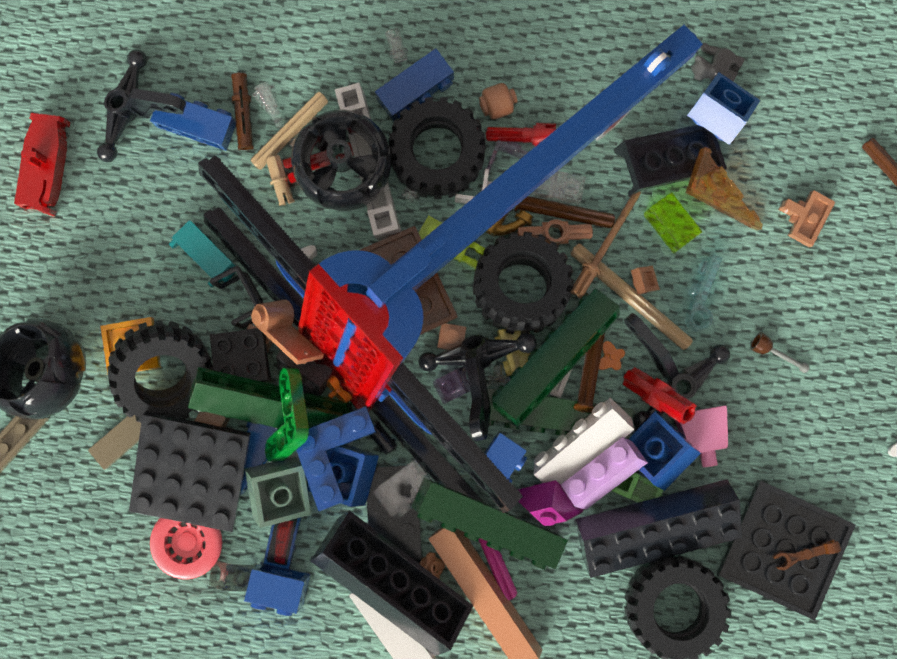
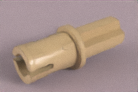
M272 155L266 158L267 167L272 179L270 185L274 186L279 206L286 205L283 197L284 194L288 204L294 203L295 200L288 183L289 178L286 177L281 157L279 155Z

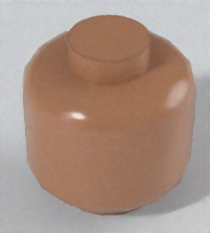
M499 83L485 88L482 91V96L479 97V103L484 116H489L492 120L513 113L517 97L513 88L509 89L505 83Z

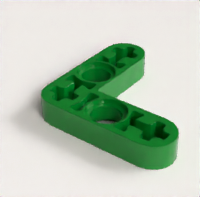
M283 368L279 375L284 424L266 441L265 455L268 461H284L303 445L308 438L309 427L301 373L297 368Z

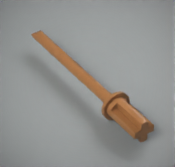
M641 192L630 197L592 262H584L582 264V272L571 291L573 295L582 298L594 278L601 274L597 266L638 200Z

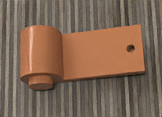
M283 299L257 304L254 307L251 315L254 325L297 365L323 358L324 354L292 326L294 310L288 300Z

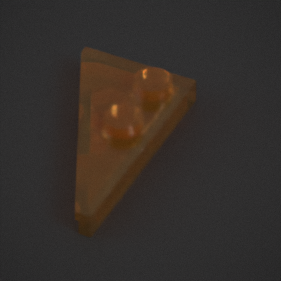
M708 147L700 149L685 193L754 230L762 229L763 224L760 222L759 216L754 210L747 208L742 201L744 196L729 179L725 169L722 166L718 167L711 158L710 154L712 151Z

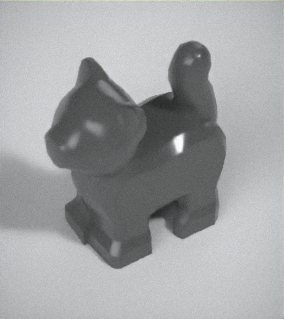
M702 43L701 50L705 54L713 55L714 57L712 63H709L699 55L695 57V63L691 65L694 78L698 81L709 78L712 81L720 72L734 82L745 58L737 56L727 48Z

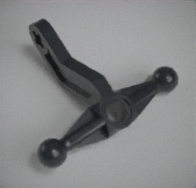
M133 49L128 53L127 62L130 65L117 88L111 90L104 100V105L107 109L105 143H102L97 148V155L104 162H112L116 159L118 151L115 144L127 124L136 117L149 119L154 111L183 114L186 102L177 96L138 89L139 69H142L147 64L146 54L139 49Z
M631 313L624 319V323L647 349L657 370L668 381L666 384L675 389L676 393L680 394L676 388L678 381L682 380L686 383V392L680 394L686 399H690L696 394L716 364H724L730 358L728 347L717 344L710 350L708 358L679 372L670 352L636 314ZM650 406L647 411L642 410L634 415L633 424L639 429L655 411L660 415L665 412H659Z
M530 333L521 334L517 340L488 339L483 335H472L464 339L461 344L438 355L432 352H425L419 357L418 362L419 367L427 372L435 370L438 365L465 366L467 368L472 397L469 416L471 436L474 441L486 440L491 406L484 369L489 367L492 361L517 350L523 353L533 352L537 346V341L534 335Z

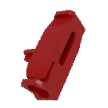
M30 113L29 119L32 122L24 138L23 150L21 151L22 157L14 204L23 209H35L50 216H56V211L48 208V205L54 207L59 199L67 153L65 127L70 128L71 122L61 116Z

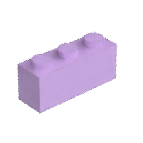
M622 437L562 483L561 486L575 507L586 510L648 462L632 441Z

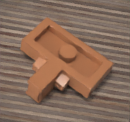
M815 190L809 193L805 202L800 200L796 203L789 198L783 201L778 210L789 215V221L794 223L788 236L807 247H812L835 201Z

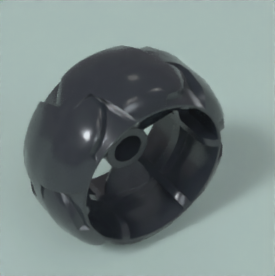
M331 110L312 118V121L300 130L292 147L291 164L297 183L310 200L326 209L350 211L369 204L385 188L391 172V153L386 136L370 118L350 110ZM346 131L350 135L355 133L360 135L370 146L372 155L353 158L350 146L346 142ZM323 137L328 144L326 154L331 165L313 172L310 163L311 153L315 144H320ZM343 153L345 155L342 159H340V156L336 159L338 154ZM352 169L364 178L362 184L350 190L337 191L331 187L337 172H346Z
M31 318L26 322L11 325L0 334V409L3 412L28 420L44 419L49 417L50 414L62 411L73 401L81 387L80 383L83 372L86 371V356L82 344L73 336L70 330L50 320ZM48 345L49 354L44 360L38 358L36 350ZM25 373L26 378L30 381L22 390V380Z

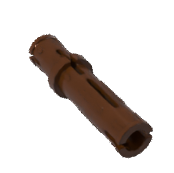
M233 73L231 74L233 87L231 103L234 104L238 150L254 149L249 106L252 100L251 96L248 95L247 74ZM239 90L242 91L243 108H241ZM242 116H244L245 134L243 133Z

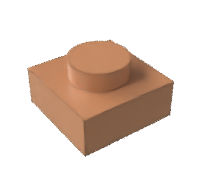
M653 266L639 267L631 270L633 285L638 295L660 290Z
M446 323L441 325L437 348L449 350L461 344L465 339L466 327Z

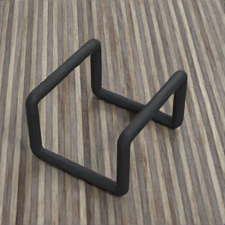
M234 266L210 279V284L219 289H223L241 280L254 306L264 303L249 274L242 272L238 266ZM234 272L238 274L222 284L217 282ZM253 309L233 319L231 324L240 329L253 324L252 319L242 324L239 323L250 317Z

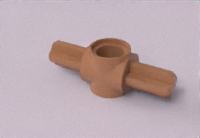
M557 219L542 222L541 226L519 227L517 230L518 236H523L524 232H532V237L538 238L540 234L546 237L545 242L551 244L554 241L557 245L568 244L569 240L591 239L593 235L592 225L590 224L568 225V221ZM553 227L558 228L561 231V237L558 239L550 237L548 230Z

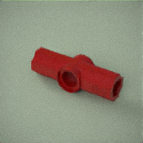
M636 367L628 370L624 375L622 385L642 397L644 402L659 412L667 413L682 424L691 421L696 414L695 409L697 406L676 393L675 389L662 380L654 379Z

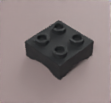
M258 328L209 334L214 371L260 382L271 381L266 335Z
M282 350L278 353L276 361L277 369L280 372L283 368L299 369L303 392L322 395L327 388V380L332 373L331 368L325 364H317L311 361L306 362V364L297 365Z

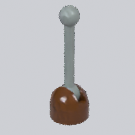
M759 332L755 336L750 346L752 351L758 354L772 352L797 366L802 373L809 371L807 363H800L773 348L772 339L768 335Z

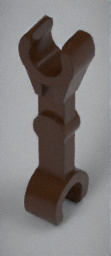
M828 540L823 542L822 545L803 548L797 552L779 551L773 554V558L776 559L784 556L785 563L776 566V568L787 570L798 561L809 560L822 554L838 553L841 551V546L838 541Z

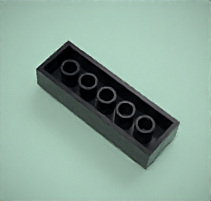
M728 479L575 519L581 554L590 578L742 538L740 500Z
M350 510L335 521L310 560L435 656L451 651L473 608L470 602Z

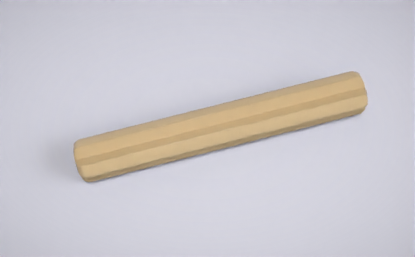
M317 92L251 158L252 164L259 170L263 169L267 165L266 158L277 155L328 103L327 98L322 93Z

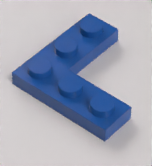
M366 407L309 428L306 442L296 450L318 511L345 502L327 451L376 432Z

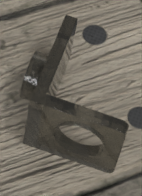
M217 560L216 564L211 568L209 585L222 591L246 592L251 571L255 565L228 564ZM220 568V579L217 581L216 573L217 569Z

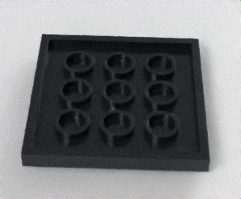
M145 411L141 421L129 512L233 532L251 433Z
M757 480L741 517L742 538L730 542L717 575L815 621L856 524L768 483ZM828 540H835L840 543L841 551L838 553L822 554L809 560L804 559L798 561L787 570L776 568V566L785 563L784 556L776 559L773 558V554L776 552H797L803 548L822 545L823 542Z

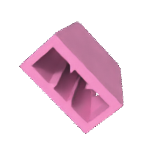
M717 406L695 410L696 414L692 420L685 424L674 419L678 431L701 453L702 467L717 466L715 450L728 448L727 407Z

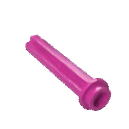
M479 538L480 545L498 586L508 600L515 598L517 591L500 551L486 545L487 541Z

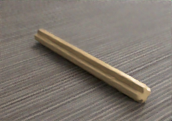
M577 244L570 253L581 264L584 262L591 263L595 257L581 244ZM600 261L597 268L600 269L601 274L596 276L682 350H686L692 344L693 339L644 297L638 295L637 291Z

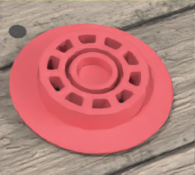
M159 518L151 533L150 549L155 563L163 572L178 579H193L207 573L216 564L222 550L221 530L199 525L195 528L192 526L193 524L186 523L187 526L183 527L181 525L182 522ZM174 527L178 529L175 533L171 531ZM168 537H172L171 543H168ZM170 547H172L174 550L173 554H171L169 550ZM201 551L202 555L199 558L197 554ZM178 555L183 557L181 561L176 559ZM193 557V562H187V559Z

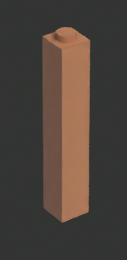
M444 528L434 532L429 537V541L508 659H539L543 649L510 600L505 597L494 576L472 543L463 536L464 532L456 529L454 533Z

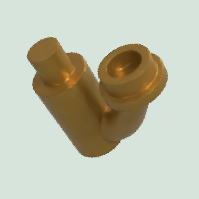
M520 210L514 216L517 219L516 221L502 225L508 215L507 213L490 227L486 233L494 237L496 235H507L524 225L531 226L533 216Z

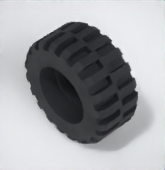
M433 97L425 98V103L422 104L417 100L411 103L409 111L404 109L400 113V119L395 120L392 125V133L389 134L388 139L392 168L396 172L399 181L405 183L407 189L411 192H419L421 197L427 198L428 195L434 196V199H442L444 195H448L449 198L456 195V192L460 190L464 192L468 189L469 184L475 182L479 171L482 170L486 149L485 133L481 130L482 125L479 119H474V112L469 108L464 110L461 102L454 100L453 104L449 103L448 97H440V101H433ZM431 128H443L454 133L461 144V153L458 160L453 165L444 169H430L421 165L414 156L413 146L416 138L422 132Z
M517 232L509 233L508 239L501 236L495 240L494 245L489 244L485 248L483 256H480L477 262L473 279V295L476 296L475 303L477 308L483 310L482 316L486 320L491 319L494 321L492 326L497 329L501 326L507 328L506 333L514 334V331H520V334L530 333L532 330L538 333L543 331L545 326L550 327L561 316L571 298L574 280L571 278L573 274L572 266L566 264L568 257L565 252L559 253L557 251L559 246L554 241L549 244L545 242V236L539 234V237L535 238L532 237V232H524L523 236H518ZM512 265L530 266L543 277L546 283V292L540 300L533 303L515 302L502 292L499 286L500 273Z
M162 320L154 321L152 326H147L146 322L139 324V330L135 332L133 329L128 330L125 333L126 339L124 341L118 339L114 345L115 351L110 352L108 359L109 386L116 405L123 408V413L129 418L135 415L136 421L140 423L145 411L182 419H188L191 411L198 412L195 409L188 408L190 391L197 369L201 367L213 370L207 349L199 336L193 335L192 330L186 326L181 329L178 323L172 321L168 325H164ZM155 356H174L185 363L186 370L180 381L164 390L147 389L138 384L135 379L138 368L145 361Z
M672 556L649 562L650 565L646 568L642 565L637 570L639 572L636 578L632 577L628 583L631 588L625 592L624 598L627 601V606H624L625 615L629 620L627 623L635 637L652 654L655 653L661 659H699L698 655L701 653L705 656L711 654L712 650L710 647L713 644L719 647L723 641L720 638L722 631L727 633L730 626L726 623V618H731V609L727 607L730 599L728 593L723 590L724 584L709 568L683 556ZM678 583L688 585L699 597L700 608L696 620L690 627L680 632L664 630L657 624L654 618V604L658 595L670 585Z

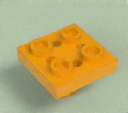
M153 317L100 326L106 367L109 366L110 352L115 351L114 345L118 339L124 341L126 339L125 333L130 329H133L134 332L139 330V324L146 322L147 326L154 325ZM155 356L145 361L138 368L137 372L161 368L160 356Z

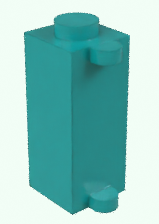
M191 220L171 237L173 240L169 243V246L174 249L179 245L211 278L237 266ZM235 272L222 278L217 282H227L229 279L232 278ZM209 281V282H208V285H209L211 288H213L214 285L210 284V281Z

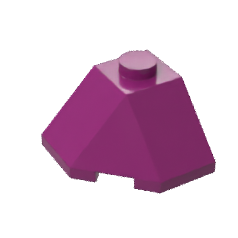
M556 480L518 489L522 495L518 502L544 526L568 521L584 511V509L574 506L562 486Z

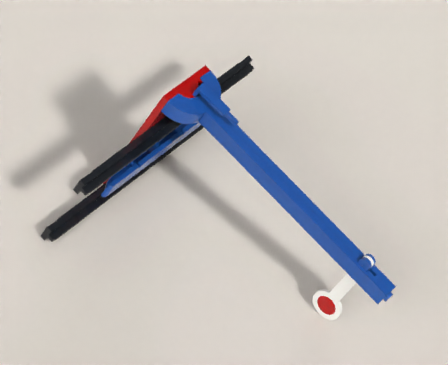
M682 25L392 265L377 254L352 250L332 255L315 266L311 259H308V256L301 251V248L294 243V240L289 238L285 230H282V227L275 222V219L270 217L266 209H263L259 201H256L252 193H249L247 188L240 183V180H237L235 175L228 170V167L216 155L209 160L205 157L198 163L199 175L217 192L223 202L275 258L276 265L295 290L288 285L274 266L269 264L267 259L249 241V238L244 236L242 231L236 227V224L230 220L221 208L218 207L214 211L210 209L204 213V224L221 240V243L273 301L286 299L291 303L294 310L293 323L298 328V332L324 354L322 359L314 360V362L325 364L332 369L330 377L335 376L342 389L352 396L350 402L357 410L366 407L368 412L371 410L435 482L483 502L472 487L463 480V477L452 468V465L448 463L446 458L441 456V453L431 444V441H428L424 434L420 432V429L409 420L410 417L419 427L428 434L433 435L476 484L489 495L502 513L508 512L522 498L519 490H516L514 485L509 482V479L502 474V471H499V468L492 463V460H489V457L482 452V449L475 444V441H472V438L465 433V430H462L460 425L455 422V419L448 414V411H445L443 406L438 403V400L431 395V392H428L419 379H416V376L402 363L416 344L423 325L422 304L415 290L595 139L598 141L603 138L636 104L688 62L703 44L685 25ZM392 398L399 404V406H400L403 410H401L400 408H398V405H396V403H394V401L392 400Z

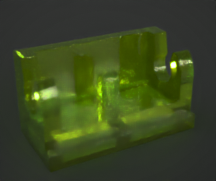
M672 192L643 213L673 254L702 233V230Z

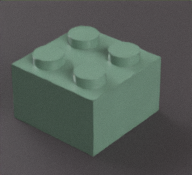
M296 457L245 469L252 516L259 528L311 515L305 473L301 462Z

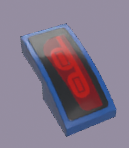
M302 517L272 525L264 565L285 570L290 569Z

